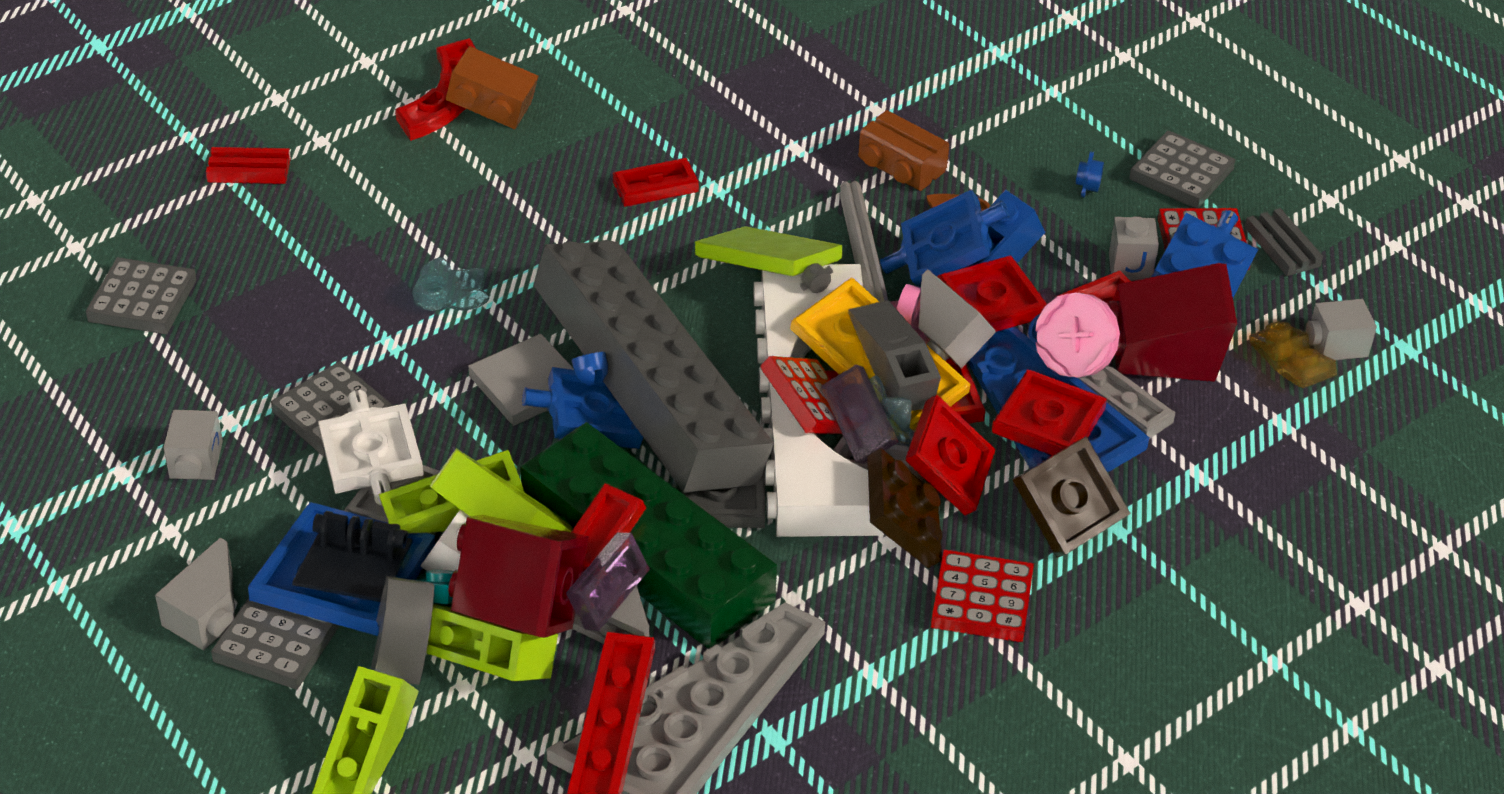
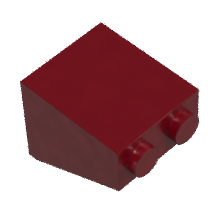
M1216 263L1118 284L1113 301H1107L1108 306L1117 318L1120 331L1118 349L1114 355L1116 370L1121 374L1215 382L1237 326L1227 264Z
M486 515L467 517L466 523L462 524L457 536V550L461 551L458 570L453 572L449 583V596L453 598L451 611L543 638L573 629L589 536Z

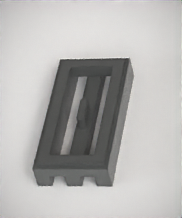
M1281 208L1275 209L1272 216L1268 212L1261 213L1259 220L1254 216L1247 217L1245 229L1286 276L1321 267L1323 255ZM1266 229L1269 230V232L1276 238L1278 242L1275 241V239L1268 233Z

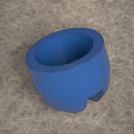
M605 352L590 353L572 359L574 373L577 379L584 385H592L593 382L600 384L608 374V362Z

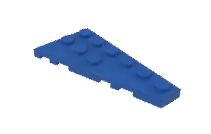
M1016 327L995 332L967 362L997 414H999L1027 369L1097 394L1080 379L1059 375L1048 368L1039 356L1036 344ZM1106 402V408L1090 433L1088 440L1108 473L1147 450L1150 437ZM1014 441L1030 469L1052 456Z

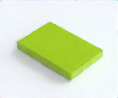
M744 226L695 241V255L700 258L795 276L803 273L811 264L819 263L821 266H825L842 259V245Z

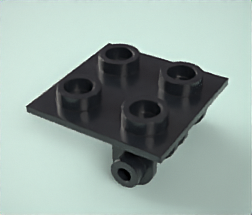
M326 511L324 515L316 514L312 529L318 535L292 581V585L381 602L386 576L396 577L413 541L408 538L406 530L400 529L399 524H387L377 521L373 523L372 519L367 518L361 529L358 516H352L348 525V516L335 514L331 511Z

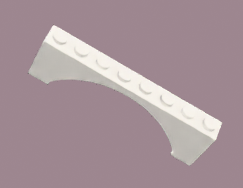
M828 264L822 266L823 268L830 266L833 273L830 274L831 282L829 286L820 293H813L809 288L805 291L801 289L799 284L802 283V273L789 276L762 270L761 282H754L753 291L754 306H762V310L755 311L756 335L764 336V338H757V362L763 363L769 356L804 358L811 348L790 330L791 320L851 277L863 286L861 265ZM759 367V393H767V397H761V423H769V428H763V430L774 442L770 452L771 459L767 460L765 466V486H773L774 492H767L766 503L767 519H775L776 537L884 536V533L870 523L868 470L850 462L833 451L814 433H805L764 375L761 367Z

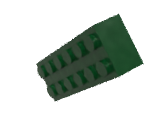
M585 422L520 466L521 483L524 493L569 521L573 529L605 483L643 500L646 510L608 565L620 568L628 575L633 576L639 595L707 649L712 648L716 644L719 645L776 601L777 564L589 423Z

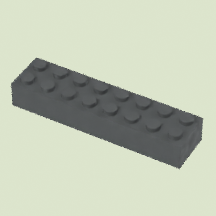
M602 240L589 243L567 241L563 244H545L534 287L584 355L595 352L606 353L608 374L603 382L683 493L751 486L760 482L774 442L618 241Z

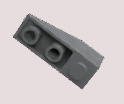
M889 300L849 309V317L892 415L896 416L923 409L926 400L937 394L941 379L925 341Z

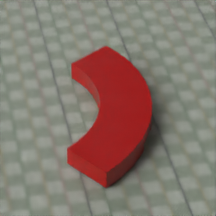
M470 38L437 47V59L442 68L440 82L437 87L432 88L414 102L395 109L396 120L410 141L437 131L458 117L466 109L447 101L446 96L452 72L469 46L476 49Z

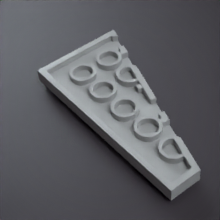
M785 602L742 628L741 636L723 647L716 644L703 652V659L687 669L682 665L646 687L622 794H697L825 633V621ZM581 734L565 744L560 740L547 748V761L572 774Z

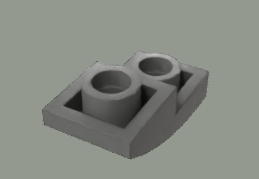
M386 576L376 619L380 629L370 670L404 679L410 684L420 685L432 618L433 583Z

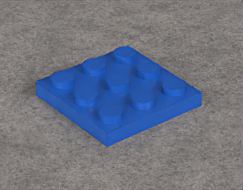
M309 502L248 586L249 601L378 636L380 626L376 619L380 602L292 585V581L318 535L312 529L316 514L324 515L326 511H331L335 514L348 516V525L352 516H358L361 529L365 519H372ZM372 519V520H373V523H374L375 521H377V522H382V523H387V524H389L388 522H384V521ZM408 534V538L412 539L413 543L396 578L416 580L423 569L421 564L435 546V535Z

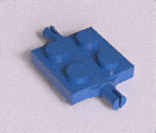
M971 189L902 222L903 240L901 248L884 258H880L881 267L886 274H889L902 266L908 265L912 282L917 287H921L922 275L927 269L938 277L940 274L959 270L991 255L987 239L989 225L1010 217L1009 210L1006 204L1000 201L981 211L979 199Z
M1230 210L1222 212L1216 226L1186 213L1151 277L1216 263L1227 264L1232 296L1234 297L1259 249L1230 234L1235 223L1238 221V216L1236 213H1233L1228 224L1226 223L1231 213Z
M552 367L548 377L549 391L524 388L522 405L547 408L553 420L554 438L562 439L587 422L619 447L640 448L643 436L603 381L600 384L593 382L592 385H584L577 379L574 370Z

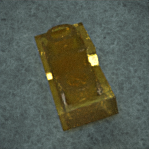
M1274 322L1268 324L1265 330L1249 335L1251 345L1270 366L1284 378L1301 388H1306L1337 376L1336 360L1310 348L1308 333L1290 326L1289 323Z

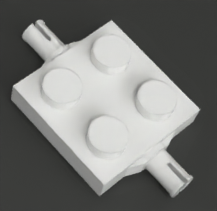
M358 390L360 400L358 402L355 391H352L348 396L352 409L351 412L341 417L318 421L334 491L337 494L372 486L375 503L382 505L379 494L391 490L389 482L424 475L422 460L406 404L385 408H369L366 392Z

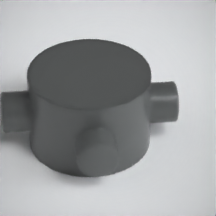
M819 263L811 264L802 273V283L799 284L801 289L805 291L809 288L813 293L824 291L831 282L830 274L833 273V270L830 266L823 268Z

